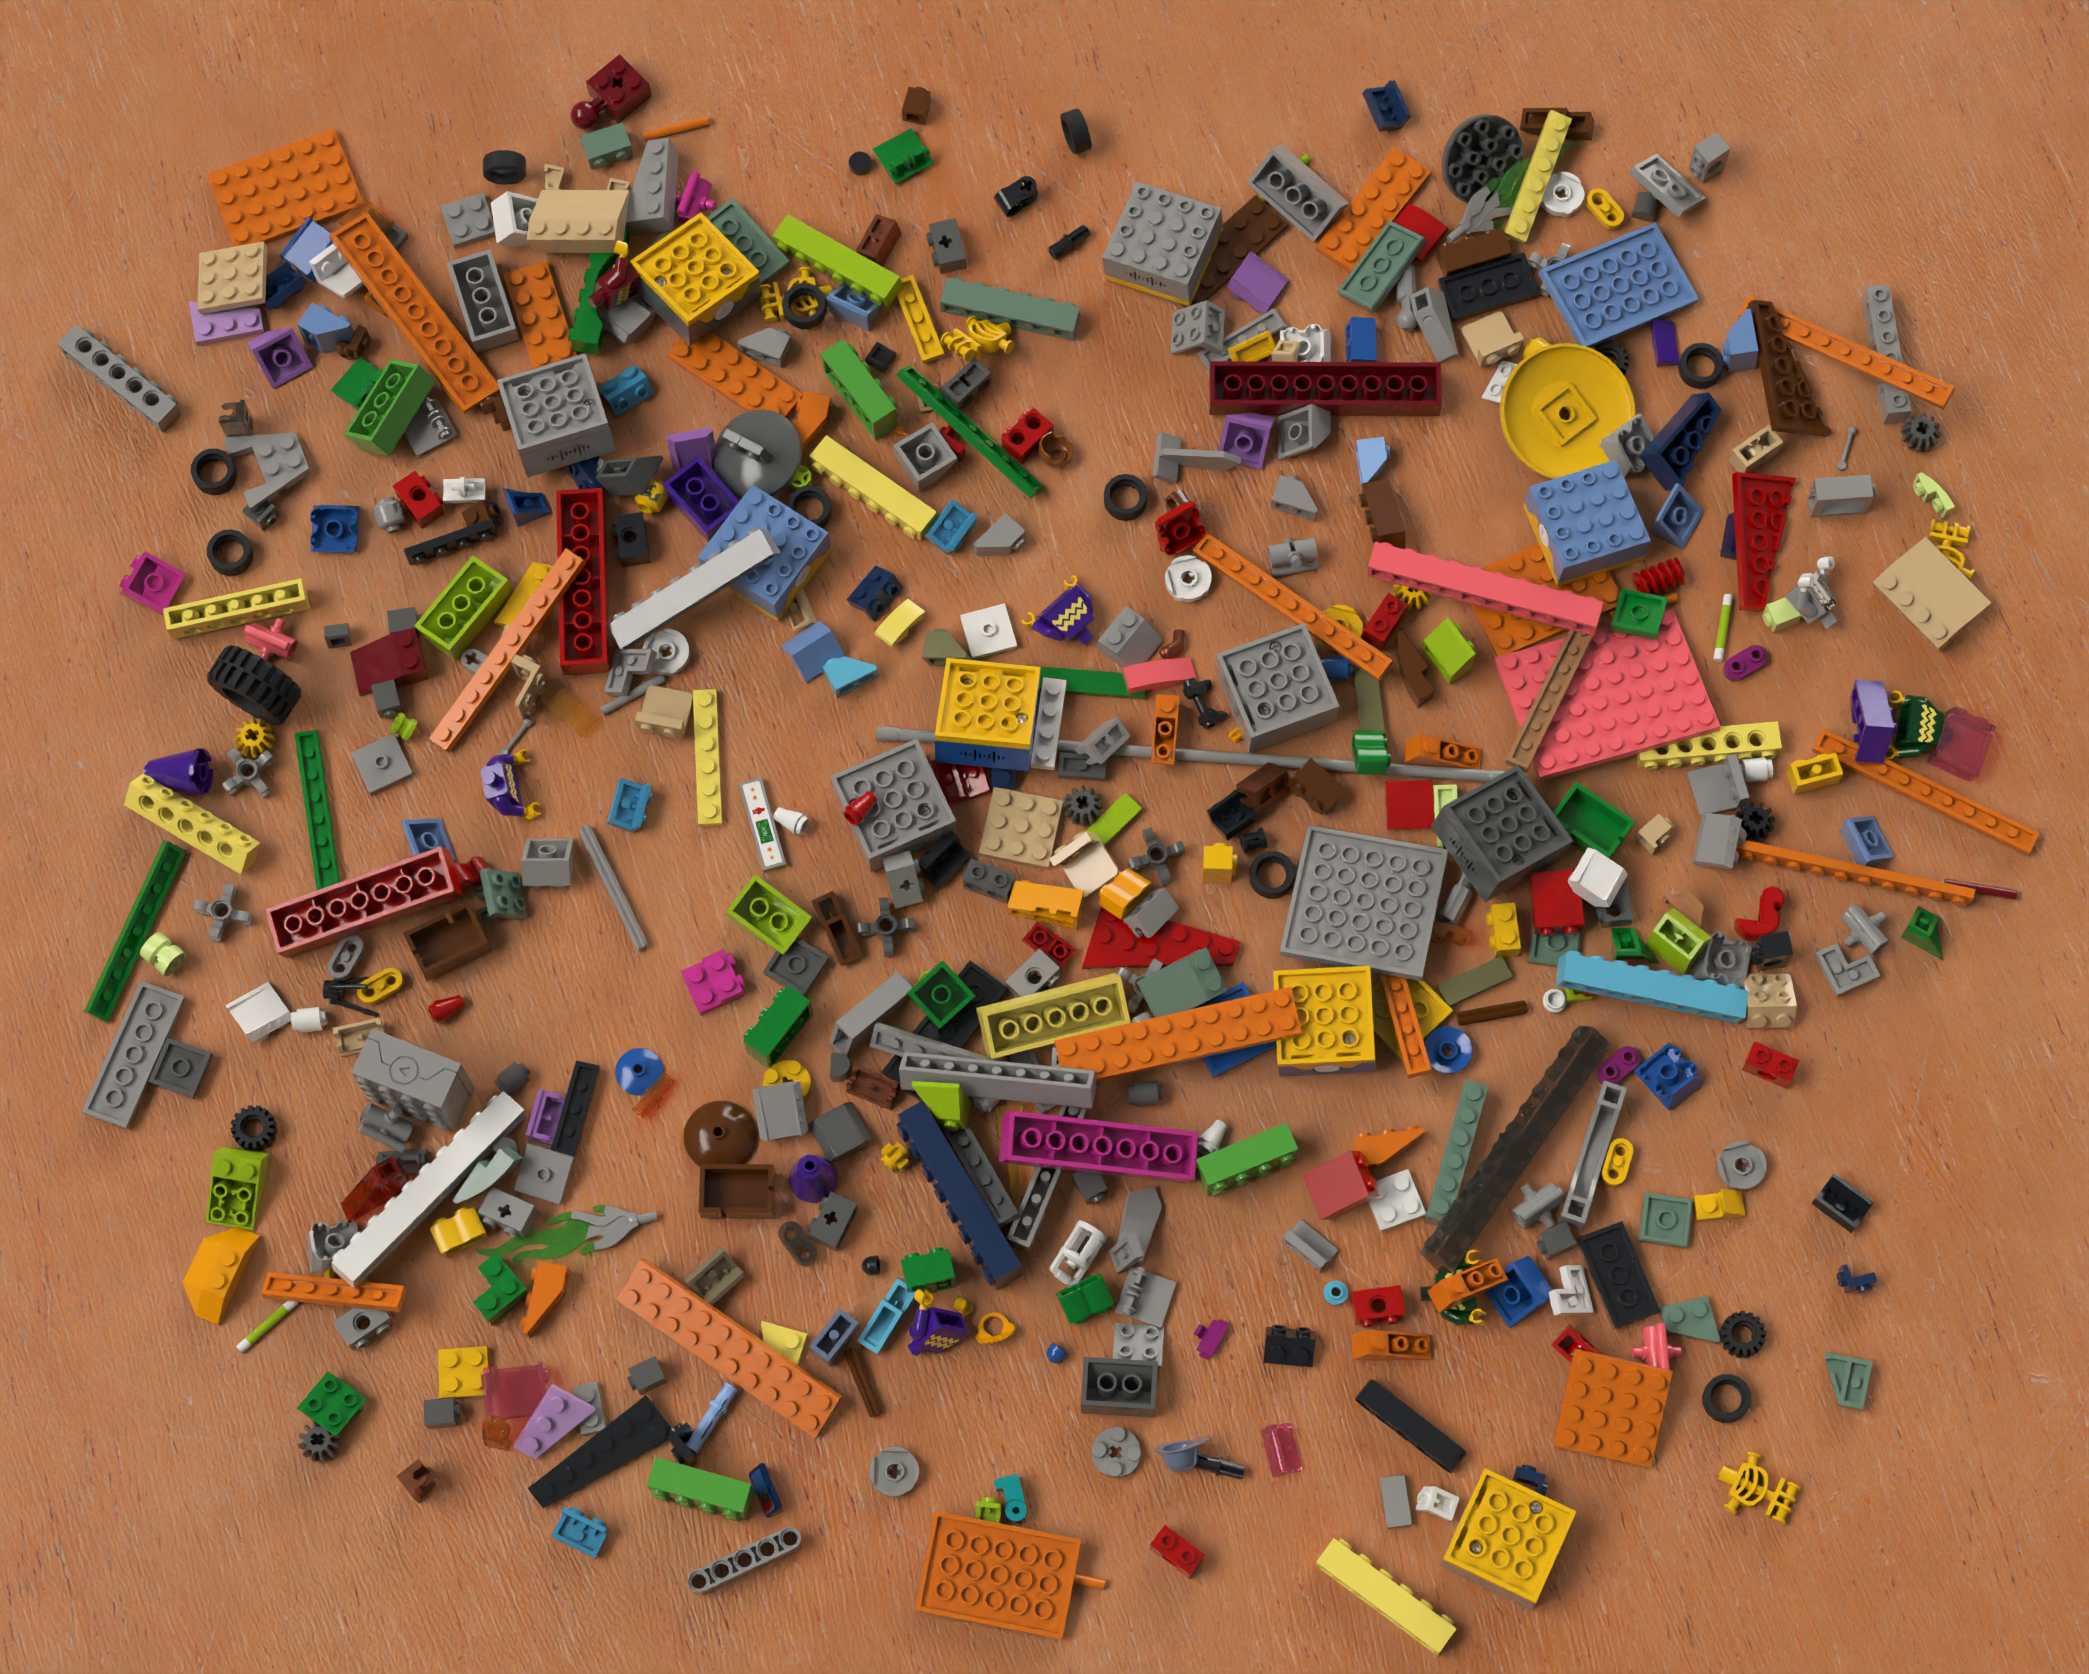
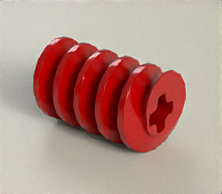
M1677 557L1674 560L1667 559L1665 563L1660 562L1657 564V567L1653 565L1648 570L1642 569L1640 574L1638 572L1632 574L1633 584L1637 592L1650 594L1652 590L1655 595H1659V587L1664 592H1667V584H1670L1673 589L1676 588L1677 580L1681 585L1685 584L1684 571Z

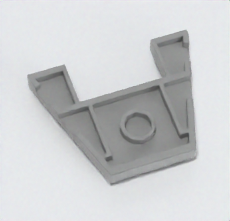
M296 433L223 438L232 459L250 452L255 453L266 482L264 485L243 492L251 513L258 510V506L263 502H269L274 499V495L282 489L290 488L310 474Z

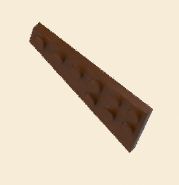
M1761 300L1749 302L1748 305L1753 318L1759 350L1758 359L1772 431L1823 437L1830 435L1829 427L1824 426L1820 417L1823 415L1820 407H1816L1811 397L1813 391L1799 360L1795 361L1790 351L1793 347L1790 341L1786 342L1781 331L1783 325L1773 303Z

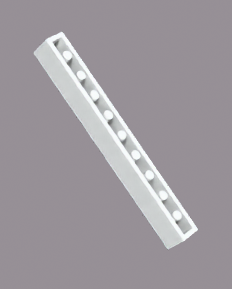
M504 1091L499 1096H493L487 1103L488 1107L482 1113L477 1112L470 1120L471 1124L465 1130L460 1129L453 1137L454 1141L448 1147L443 1146L436 1154L437 1158L431 1164L426 1163L420 1169V1175L414 1181L409 1180L403 1186V1192L397 1198L392 1197L386 1203L385 1210L380 1215H374L368 1221V1227L362 1233L360 1231L351 1238V1244L345 1250L340 1249L332 1258L333 1270L354 1289L473 1171L478 1162L483 1161L493 1151L492 1146L500 1138L507 1137L525 1118V1110Z

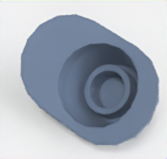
M1204 1437L1191 1441L1170 1442L1156 1447L1155 1451L1162 1453L1169 1470L1188 1471L1198 1462V1446L1208 1442L1211 1438Z

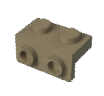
M720 1247L684 1280L696 1295L710 1305L719 1302L722 1296L732 1287L738 1285L740 1280L745 1277V1273L734 1263L726 1251Z

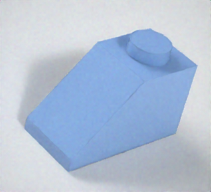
M1384 437L1356 440L1355 452L1361 491L1362 484L1375 481L1386 467L1387 459L1390 458L1389 444L1385 445Z

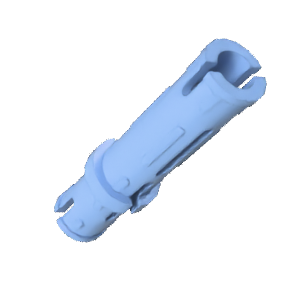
M725 1382L714 1401H710L709 1409L687 1443H685L689 1449L697 1454L699 1453L700 1448L722 1414L725 1415L728 1410L726 1408L738 1392L736 1388Z

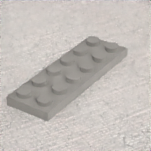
M140 980L83 1107V1114L126 1130L129 1129L165 1041L169 1038L186 998L184 996Z

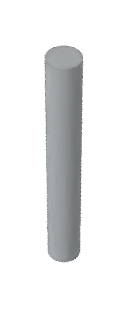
M660 674L630 690L627 696H619L600 707L603 715H606L646 693L650 685L659 686L666 681L663 675Z

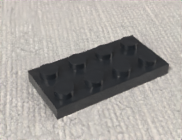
M1525 253L1438 278L1437 282L1440 290L1444 292L1447 308L1453 322L1539 296L1540 293Z
M1623 1221L1576 1239L1614 1330L1660 1313L1659 1306Z

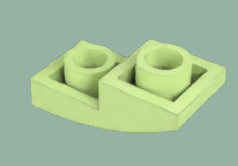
M1922 472L1917 474L1913 482V489L1916 495L1920 496L1923 502L1932 499L1933 508L1937 513H1940L1942 519L1951 516L1955 506L1946 492Z

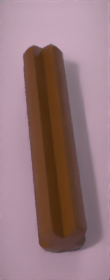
M1522 1000L1460 1011L1456 1015L1457 1022L1461 1026L1523 1015L1528 1012L1526 1001Z
M851 1347L844 1351V1356L869 1416L876 1417L882 1413L881 1407L855 1347Z

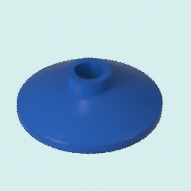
M1455 1027L1438 1028L1425 1041L1430 1066L1440 1073H1457L1463 1070L1471 1060V1041L1463 1031ZM1449 1049L1451 1050L1452 1054L1450 1056H1445L1443 1054V1050Z
M636 1048L629 1050L617 1062L615 1068L616 1080L619 1086L629 1094L636 1096L649 1094L662 1081V1062L654 1052L648 1049ZM641 1066L643 1068L642 1072L635 1073V1067Z

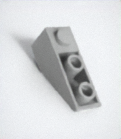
M1426 287L1410 295L1414 316L1437 362L1441 363L1458 355L1444 292Z

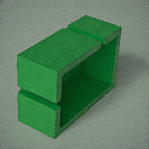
M1578 782L1574 783L1553 812L1572 838L1573 842L1571 844L1584 853L1587 848L1595 849L1610 860L1632 831L1635 824L1633 819Z

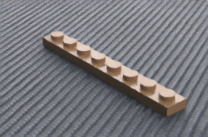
M1602 616L1599 617L1596 631L1601 623ZM1569 630L1514 741L1505 764L1512 767L1519 765L1522 771L1528 772L1594 636Z

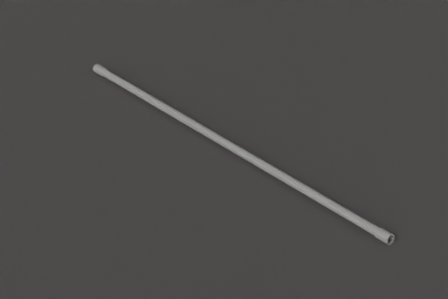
M877 726L876 740L912 741L918 739L919 742L935 743V731ZM1058 740L1057 752L1077 753L1075 748L1082 741ZM1122 744L1112 755L1151 758L1152 746ZM1175 749V760L1255 766H1263L1269 762L1278 767L1299 769L1310 759V757ZM1312 758L1324 770L1357 773L1355 761ZM1391 763L1390 767L1386 768V774L1383 775L1488 782L1508 770H1481Z

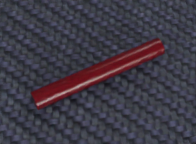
M1945 879L1944 883L1976 889L1975 893L2014 900L2017 897V890Z

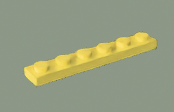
M1551 110L1548 113L1504 230L1507 237L1523 244L1527 241L1572 120L1556 111Z
M693 690L698 826H723L717 690Z

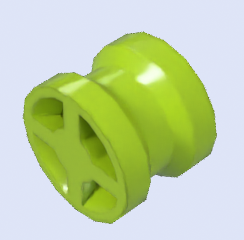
M799 466L795 477L789 483L793 492L803 486H812L811 472L807 467Z
M400 712L389 732L393 735L398 734L403 740L407 741L418 721L408 719L404 713Z

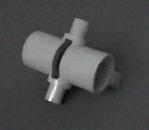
M1314 537L1297 541L1286 538L1284 543L1267 546L1272 578L1318 569V563L1315 560L1318 559Z
M1856 904L1855 906H1850L1846 913L1841 916L1842 921L1851 930L1849 932L1850 935L1843 940L1848 948L1854 943L1858 944L1861 942L1866 950L1873 955L1889 942L1879 930L1880 923L1887 919L1881 911L1875 916L1871 915L1869 917L1860 905Z
M369 1102L361 1113L359 1119L361 1125L358 1132L402 1153L406 1146L404 1143L411 1134L413 1123L399 1117L402 1111L398 1107L387 1111Z
M1551 1182L1537 1192L1532 1190L1528 1183L1520 1187V1190L1525 1195L1523 1197L1525 1201L1511 1210L1517 1223L1523 1229H1526L1537 1220L1543 1221L1547 1228L1553 1226L1555 1222L1550 1216L1552 1214L1550 1211L1564 1202V1192L1562 1189L1556 1187Z

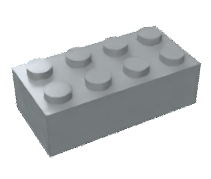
M491 249L447 262L475 353L519 340Z

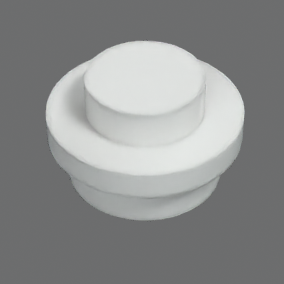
M1551 989L1544 994L1542 1002L1547 1011L1559 1013L1565 1008L1567 998L1562 991Z

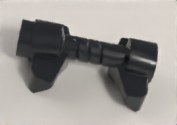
M1190 678L1183 683V693L1188 699H1193L1200 713L1198 722L1203 726L1204 730L1216 726L1219 721L1227 717L1228 713L1225 711L1207 708L1202 698L1205 693L1212 689L1211 680L1198 682L1195 678Z

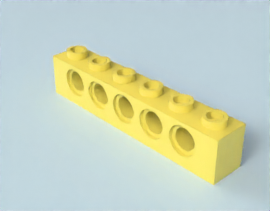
M301 578L163 608L166 628L172 640L310 610L307 590Z
M1778 721L1720 726V731L1661 747L1666 750L1667 754L1660 755L1653 749L1636 754L1638 768L1644 767L1645 770H1654L1659 766L1668 765L1669 768H1677L1687 763H1691L1693 766H1700L1710 761L1722 764L1726 757L1732 754H1736L1740 762L1742 759L1755 757L1773 759L1779 755L1782 749ZM1756 739L1761 745L1753 746L1749 740ZM1726 742H1734L1737 748H1729ZM1702 744H1711L1714 750L1708 751L1704 749ZM1679 746H1687L1690 749V752H1682L1679 749Z
M145 774L130 782L124 806L239 874L244 873L254 865L260 842Z

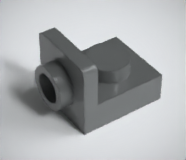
M265 501L258 506V510L252 513L247 505L242 510L243 514L262 531L267 527H271L277 521L279 513L273 504L270 505Z

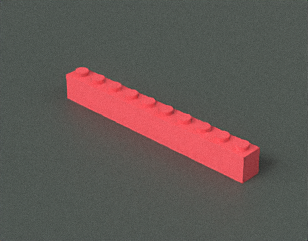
M1375 542L1367 571V576L1592 636L1595 635L1603 602L1595 597H1582L1572 591L1556 590L1546 584H1533L1523 578H1510L1500 572L1492 573L1485 571L1481 567L1465 566L1455 560H1442L1432 554L1423 555L1416 553L1413 549L1397 548L1386 542Z

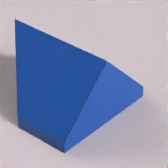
M502 488L517 527L551 513L543 493H527Z

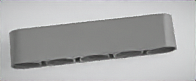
M794 1527L784 1528L693 1571L688 1577V1586L694 1594L699 1596L706 1595L797 1552L803 1543L802 1536ZM788 1534H795L798 1538L797 1542L792 1546L784 1543V1539ZM765 1545L774 1546L775 1551L771 1556L766 1557L762 1555L761 1551ZM742 1556H750L752 1562L748 1567L739 1566V1559ZM721 1566L729 1568V1574L725 1578H718L716 1576V1571ZM697 1577H704L706 1579V1585L701 1589L693 1587V1582Z

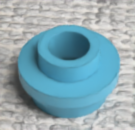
M1331 1281L1325 1286L1323 1295L1329 1304L1341 1305L1348 1297V1289L1341 1281ZM1336 1288L1340 1290L1341 1294L1333 1296L1331 1291Z

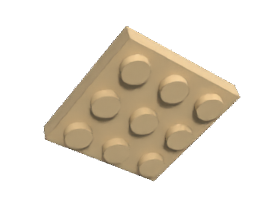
M264 241L199 253L197 310L200 314L265 303L267 246Z
M994 787L979 856L1049 870V859L1052 857L1063 801Z

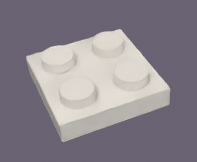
M1408 1169L1376 1181L1379 1196L1368 1201L1380 1233L1426 1216L1425 1209Z

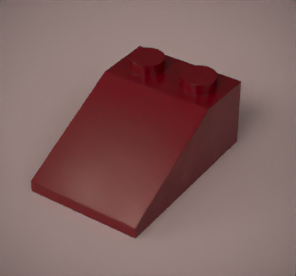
M415 627L391 633L350 652L360 696L372 694L371 685L394 680L397 687L429 680L420 639Z

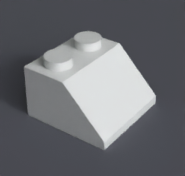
M507 191L491 202L497 244L514 248L529 246L527 241L529 219L538 199Z

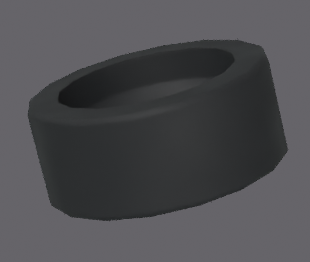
M1076 108L1061 113L1060 119L1063 133L1072 153L1078 154L1090 150L1092 147L1091 137L1082 112Z
M510 150L490 152L483 158L484 178L495 184L519 183L526 177V159L522 154Z
M799 283L792 286L783 298L784 315L793 327L799 329L814 328L825 318L827 313L826 298L817 286L809 283ZM809 295L817 300L818 309L814 315L799 317L791 309L792 302L797 297Z
M1703 342L1692 344L1681 355L1678 366L1679 375L1683 382L1692 388H1709L1716 384L1721 376L1724 366L1723 356L1711 344ZM1695 355L1706 356L1713 361L1714 371L1706 377L1696 376L1688 369V360Z
M218 448L207 449L200 452L194 458L191 464V475L196 486L202 492L209 495H219L227 492L234 485L237 479V469L231 456L225 451ZM216 460L224 462L227 466V474L222 480L215 483H207L202 479L200 474L204 465Z
M1130 474L1117 475L1110 479L1105 486V509L1114 518L1123 521L1134 520L1146 509L1148 493L1145 484L1138 477ZM1122 486L1133 487L1139 493V502L1132 508H1119L1112 501L1114 490Z
M803 486L796 489L791 494L787 507L796 512V506L802 499H818L823 505V512L817 519L809 521L820 528H824L828 524L832 513L828 495L816 486Z
M233 529L222 530L209 540L207 557L218 573L226 576H236L245 572L251 565L253 549L247 537L240 531ZM229 541L239 542L243 547V556L233 564H222L217 558L218 548Z
M1277 851L1264 852L1258 855L1252 862L1249 873L1250 884L1253 890L1262 897L1268 899L1282 897L1292 888L1295 878L1294 865L1283 853ZM1276 862L1282 865L1286 871L1285 882L1276 888L1264 886L1258 878L1259 869L1263 864Z
M1721 1374L1714 1377L1705 1387L1702 1395L1703 1407L1713 1420L1721 1423H1732L1739 1420L1748 1411L1751 1403V1392L1747 1383L1740 1377L1732 1374ZM1729 1384L1739 1391L1741 1403L1736 1411L1724 1413L1714 1406L1712 1394L1718 1386Z

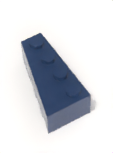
M1709 392L1691 395L1639 455V458L1665 491L1672 490L1676 483L1683 487L1685 483L1684 478L1687 472L1691 471L1694 465L1692 462L1696 454L1701 452L1704 446L1702 444L1704 438L1710 434L1722 410Z

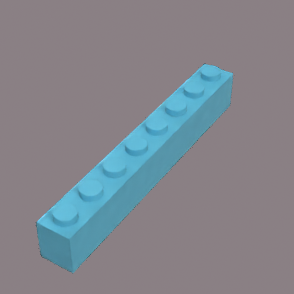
M1568 951L1558 958L1555 984L1558 987L1731 1023H1738L1746 1018L1748 990L1740 989L1738 985L1727 984L1724 986L1719 985L1715 980H1695V977L1691 975L1676 976L1672 975V972L1668 970L1652 971L1650 967L1644 965L1633 967L1627 965L1625 961L1616 960L1610 962L1605 961V958L1601 956H1582V953L1578 951Z

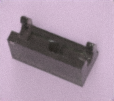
M245 400L225 403L221 406L224 410H233L231 415L219 417V423L226 437L253 435V417Z

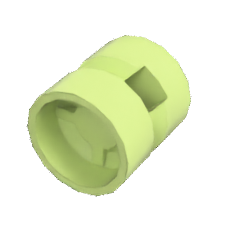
M161 932L152 935L140 950V956L149 964H155V969L165 977L176 972L186 958V953L178 946L171 945V941Z

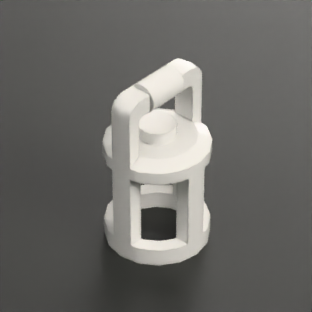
M1078 1220L1074 1230L1051 1264L1050 1272L1065 1285L1071 1286L1079 1283L1099 1249L1106 1242L1107 1237L1092 1225ZM1087 1236L1090 1239L1079 1254L1077 1250ZM1063 1259L1066 1260L1065 1264L1070 1268H1079L1073 1279L1063 1270L1058 1269Z

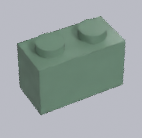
M623 122L580 136L590 169H600L609 163L624 161L633 156L631 143Z

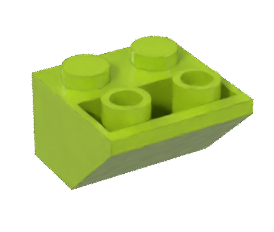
M1446 618L1423 640L1422 649L1450 685L1472 670L1476 649L1469 640L1466 641L1461 635L1462 630L1456 622L1452 623L1449 618Z
M1673 908L1665 913L1653 929L1646 946L1682 975H1685L1712 937Z

